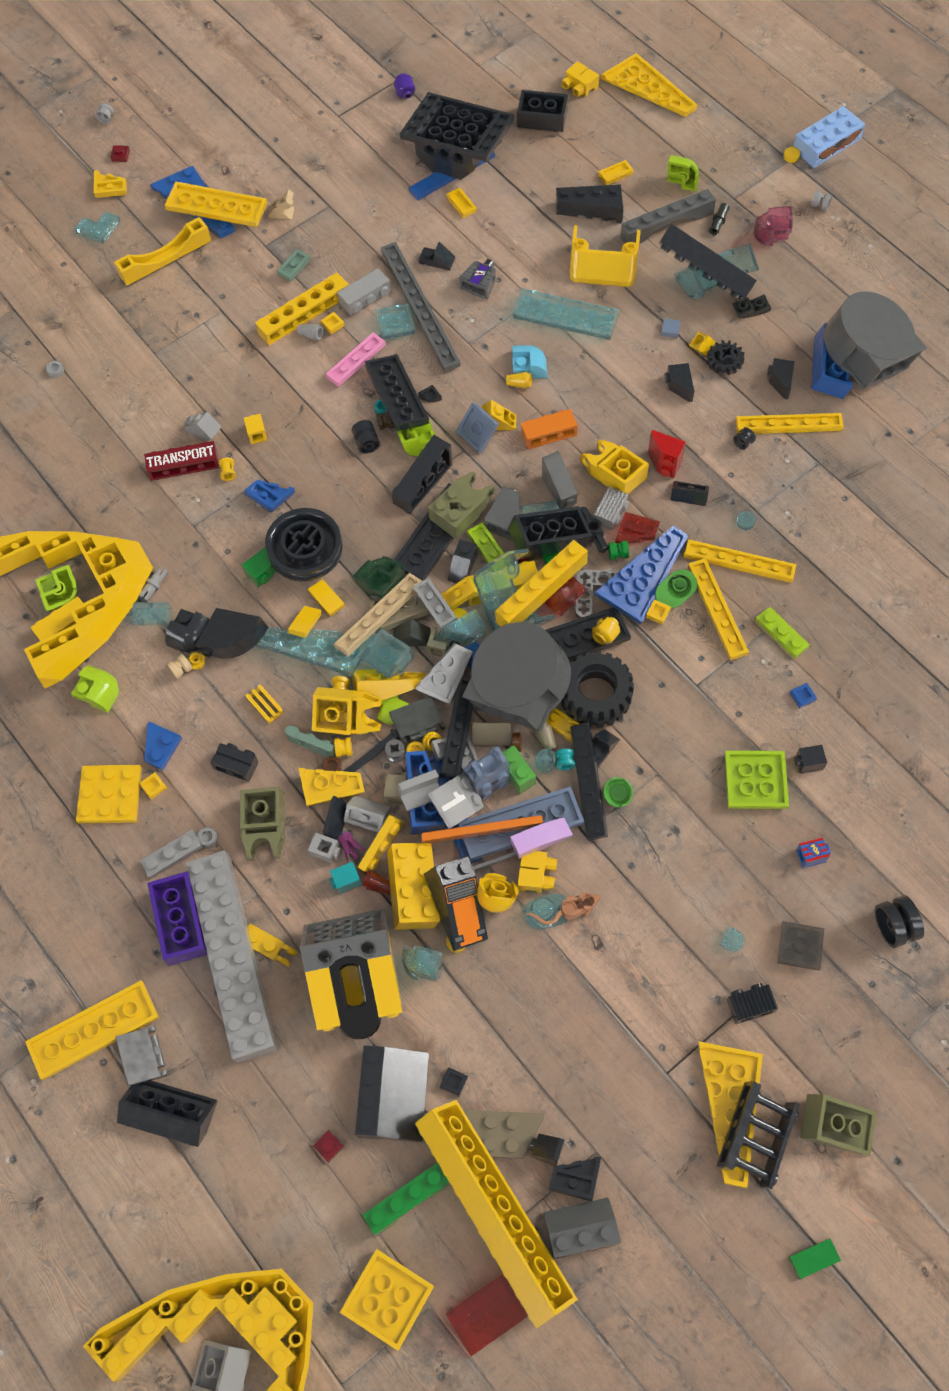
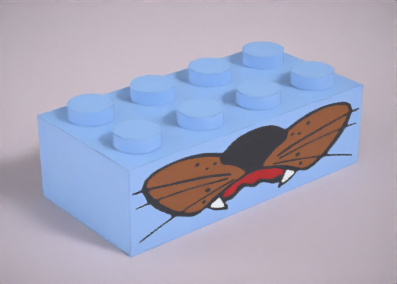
M842 106L796 134L793 147L800 150V157L815 168L862 138L865 124L846 107Z

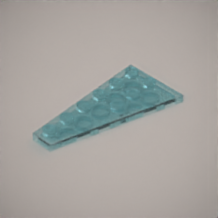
M268 627L265 635L256 646L352 677L375 641L376 633H373L349 657L334 647V643L344 634H341L340 631L311 629L307 637L303 638L289 634L288 631H282L281 628Z

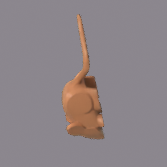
M581 892L576 897L569 896L562 901L561 910L556 913L551 921H545L533 913H526V915L533 916L546 925L556 923L562 915L567 920H573L582 914L588 916L601 897L600 895L590 893L585 894V892Z

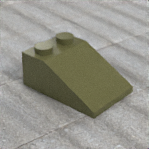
M807 1094L801 1139L871 1156L877 1112L824 1094Z

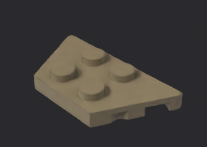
M463 1110L492 1158L523 1159L544 1119V1113Z

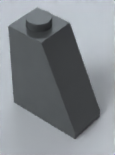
M556 451L542 457V479L559 508L574 506L577 503V491L560 452Z
M503 486L484 519V525L488 531L513 541L508 526L513 516L519 514V492Z

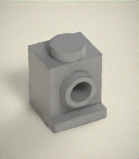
M315 832L307 851L312 858L315 857L332 863L333 859H338L341 848H339L338 840ZM325 849H329L328 853H325L323 851Z

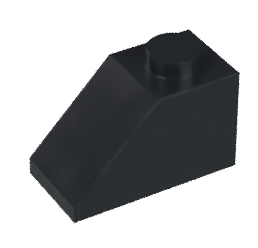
M774 358L772 365H769L767 375H770L769 383L784 399L788 400L795 361Z
M689 363L668 365L667 372L664 373L665 383H668L669 390L688 402H693L695 391Z
M459 540L453 554L448 581L458 583L470 575L478 556L476 544Z
M539 1133L537 1139L533 1138L529 1148V1151H532L531 1158L557 1166L564 1139Z

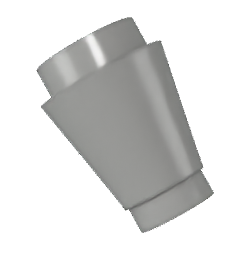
M299 324L297 327L298 334L311 340L317 341L323 337V327L319 324Z

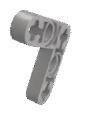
M581 570L578 572L575 616L577 619L592 614L593 589H599L605 584L600 583L598 579L606 577L609 581L619 571ZM583 577L587 579L586 586H583ZM586 592L589 594V597L582 599L579 594ZM582 605H586V607H585L586 614H585V615H583L582 612H581V611H582Z

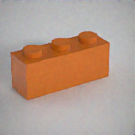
M571 409L561 410L554 414L544 415L540 418L526 420L521 423V435L527 450L577 436L578 425Z

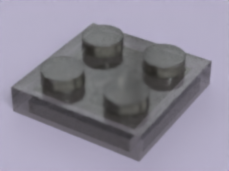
M782 921L777 963L819 971L822 962L824 928Z

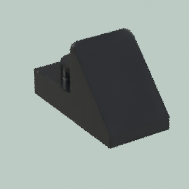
M438 242L436 249L423 248L419 257V264L450 271L455 256L442 243Z
M606 729L596 733L593 739L598 768L620 741L618 737Z

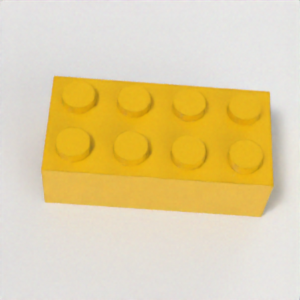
M391 844L387 851L394 930L435 928L440 922V917L424 876L425 872L434 867L432 844Z

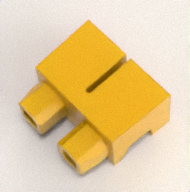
M577 61L566 70L565 78L562 80V88L568 90L571 87L574 96L577 98L581 95L586 97L591 89L595 91L599 88V75Z
M535 851L522 857L518 891L526 892V890L542 894V890H554L555 877L544 876L545 870L556 872L557 859L547 857L546 852Z

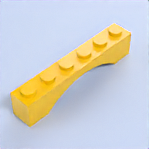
M198 217L185 224L179 234L162 248L141 255L128 254L114 262L118 275L128 286L209 243L211 237L208 227Z

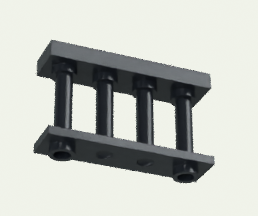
M754 1081L744 1082L716 1166L723 1170H734L735 1167H739L761 1178L760 1188L773 1189V1186L778 1181L777 1173L793 1123L799 1115V1103L786 1102L785 1106L761 1095V1084ZM756 1103L782 1115L778 1127L754 1116L753 1109ZM749 1124L775 1135L771 1148L747 1137L746 1131ZM745 1145L767 1156L765 1169H761L741 1159L739 1156L741 1146Z

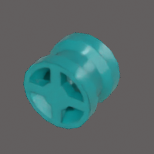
M560 749L555 752V757L558 759L556 763L558 770L565 771L576 767L573 760L574 750Z

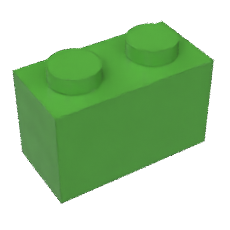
M515 746L502 752L510 763V782L519 794L536 785L535 773Z

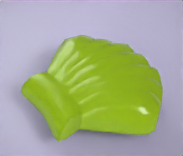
M398 695L383 700L377 720L393 725L389 712L406 706L409 703L399 699Z

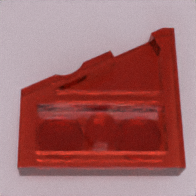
M625 512L615 543H620L624 540H627L628 543L655 540L660 521Z

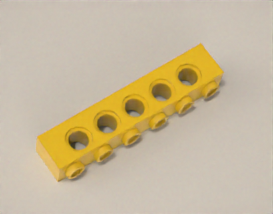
M336 272L296 298L288 301L283 306L275 309L270 314L260 318L255 322L258 334L270 346L296 330L299 324L309 322L338 304L337 292L349 286V284Z

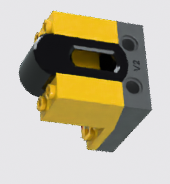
M385 909L303 926L300 951L317 1030L330 1031L339 1026L341 1032L347 1037L365 1039L378 1031L381 1025V1017L393 1018L402 1013L401 995L390 945V934Z

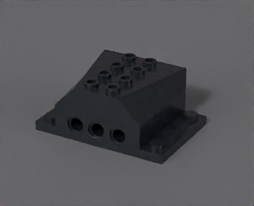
M428 92L399 134L400 139L415 143L416 156L432 172H438L461 180L472 173L481 161L487 162L513 123L514 114Z

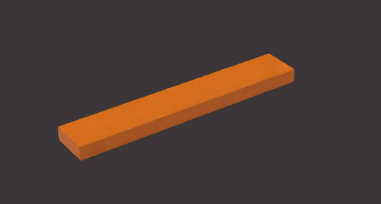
M541 815L426 832L421 834L422 843H437L529 829L543 824V819Z

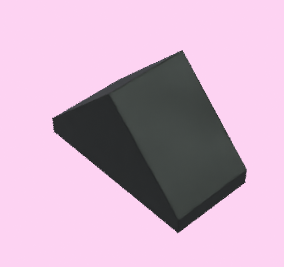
M410 619L393 628V646H427L431 628Z

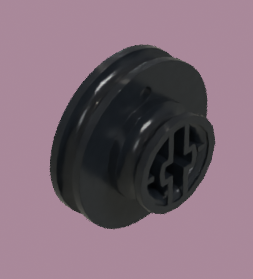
M298 508L282 514L271 524L265 538V547L272 567L283 577L294 581H312L325 576L338 564L343 550L340 530L334 519L325 512L313 508Z

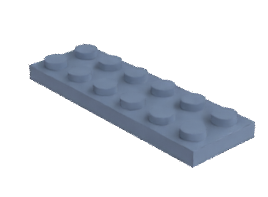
M570 786L463 820L458 823V827L541 815L543 823L565 818L571 829L584 825V819ZM527 829L463 838L470 861L512 848L510 837Z

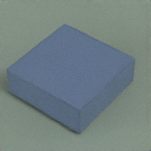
M664 318L661 336L678 338L681 321Z

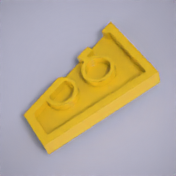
M389 815L358 868L365 872L374 870L379 863L380 857L387 850L406 821Z

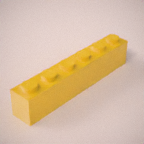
M573 540L495 610L496 623L502 627L510 623L523 622L587 564L588 550Z

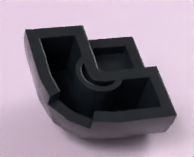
M181 609L175 620L170 621L167 627L166 645L185 653L197 651L199 648L195 644L210 619L197 611L194 614Z

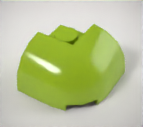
M670 155L667 181L681 184V189L697 192L699 182L698 166L689 158Z
M430 420L429 424L398 431L399 439L405 451L413 456H419L431 437L435 435Z
M69 564L52 570L51 574L35 579L47 612L62 607L76 596L77 585Z
M91 665L85 666L78 674L80 679L71 695L74 698L90 703L94 708L109 713L119 693L117 680L104 670Z

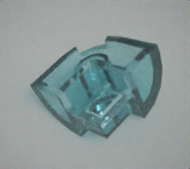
M404 945L401 959L405 972L410 978L418 981L420 977L435 982L437 978L440 979L443 961L442 952L415 945L413 949H408Z

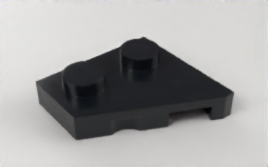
M597 1156L590 1160H579L568 1165L554 1166L549 1191L592 1202L601 1157Z

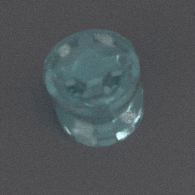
M543 749L538 752L536 767L539 771L548 773L555 768L556 757L553 751Z

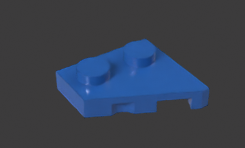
M256 480L245 489V495L271 513L295 493V488L289 486V489L281 488L279 484L267 483L261 480Z

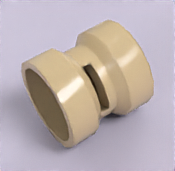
M183 654L179 655L174 662L170 661L166 664L177 680L182 677L184 672H189L193 669Z

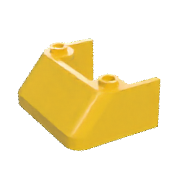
M574 225L569 272L571 281L600 285L632 286L636 279L641 230H637L636 243H625L622 246V252L588 249V242L585 239L577 238L578 225Z

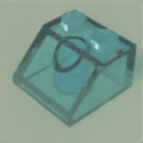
M473 609L442 628L438 636L442 639L457 641L462 644L473 643L484 636L483 632L487 627L476 609Z
M381 629L358 658L390 679L403 672L414 658L411 647Z

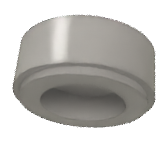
M52 361L47 364L46 372L51 378H59L63 375L64 368L59 361Z
M210 827L202 828L197 834L203 848H211L218 841L217 833Z

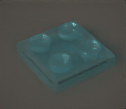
M408 303L376 310L383 340L416 334Z

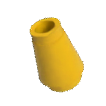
M526 371L507 375L506 384L527 389L532 386V374Z

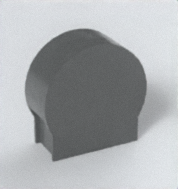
M857 292L850 295L828 321L824 329V343L829 355L840 368L852 375L862 390L908 369L915 359L927 349L915 334L912 322L904 310L891 299L874 292Z
M515 622L504 625L488 635L477 649L472 663V677L462 697L471 702L476 707V710L542 732L550 712L561 702L568 690L571 678L569 659L557 642L540 626L528 622Z

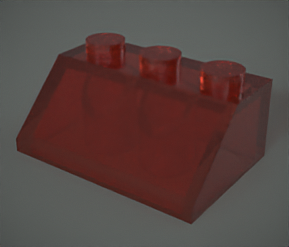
M503 1274L446 1313L470 1356L476 1354L528 1317L523 1305L517 1299L514 1290Z

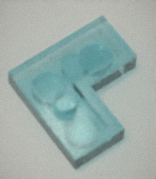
M106 211L98 222L83 217L75 227V231L80 235L104 243L120 223V218Z

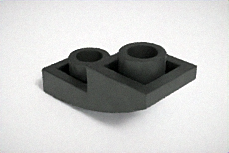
M765 294L752 300L746 297L732 303L738 318L753 317L771 311V306Z

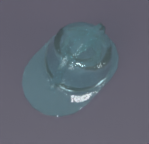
M549 894L531 900L526 905L524 911L527 923L532 928L538 930L566 923L568 920L563 915L556 923L546 925L533 916L526 915V913H533L545 921H551L556 913L561 910V903L567 897L561 894Z

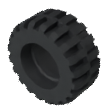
M590 651L585 652L582 657L581 655L574 657V662L569 661L571 667L570 683L565 696L561 700V705L565 711L567 710V715L571 718L575 717V721L579 724L589 722L591 727L592 725H597V728H602L603 724L606 723L607 726L614 724L615 719L616 721L622 719L623 714H626L629 710L634 690L633 676L629 672V667L626 664L622 665L620 658H613L612 654L608 652L606 655L601 654V651H595V654H591ZM600 678L610 683L615 692L608 699L593 701L584 697L578 690V686L587 679Z

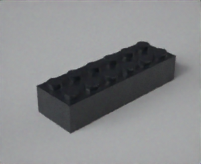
M672 223L658 243L661 245V250L666 253L672 252L675 254L674 258L681 263L683 261L687 262L691 270L695 272L699 270L703 273L702 277L708 281L714 280L717 282L716 286L723 291L728 289L731 291L729 295L737 300H740V298L745 299L757 281Z

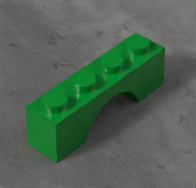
M437 1162L364 1213L363 1217L373 1234L377 1237L396 1224L409 1211L434 1197L451 1184Z

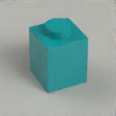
M353 861L330 871L332 878H329L333 890H338L339 895L362 885Z

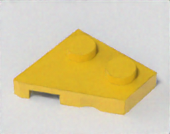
M94 170L95 198L127 195V182L125 178L115 177L108 173L107 175H102L98 170Z

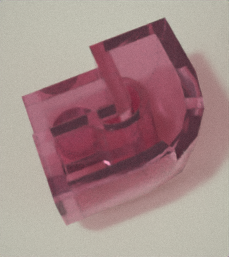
M791 206L768 208V212L757 216L753 234L759 243L772 246L773 241L788 240L793 226Z

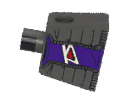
M487 259L484 264L474 261L460 275V289L488 300L496 280V269L493 268L494 262L490 259Z

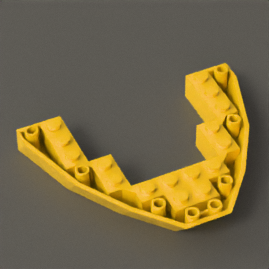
M27 531L0 537V576L40 557L43 558L48 569L77 555L83 554L104 593L70 609L76 622L75 625L24 649L39 681L45 689L66 678L108 641L135 604L153 569L139 542L69 531Z
M283 1269L225 1274L163 1292L101 1327L83 1347L113 1382L121 1381L168 1330L181 1343H188L219 1309L279 1376L266 1391H304L310 1360L313 1302Z

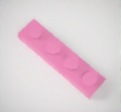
M375 333L370 334L326 373V378L339 387L365 364V361L370 360L386 346L385 341Z

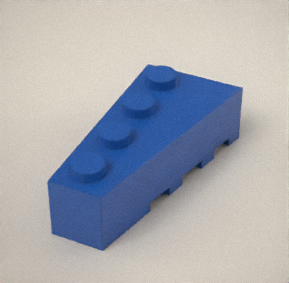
M824 323L814 338L811 389L843 399L853 388V384L849 380L850 374L835 363L826 349L824 329L827 323Z
M426 751L406 752L404 760L406 780L432 771ZM433 802L409 811L410 835L448 829Z

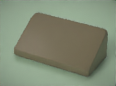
M472 723L473 746H511V723Z

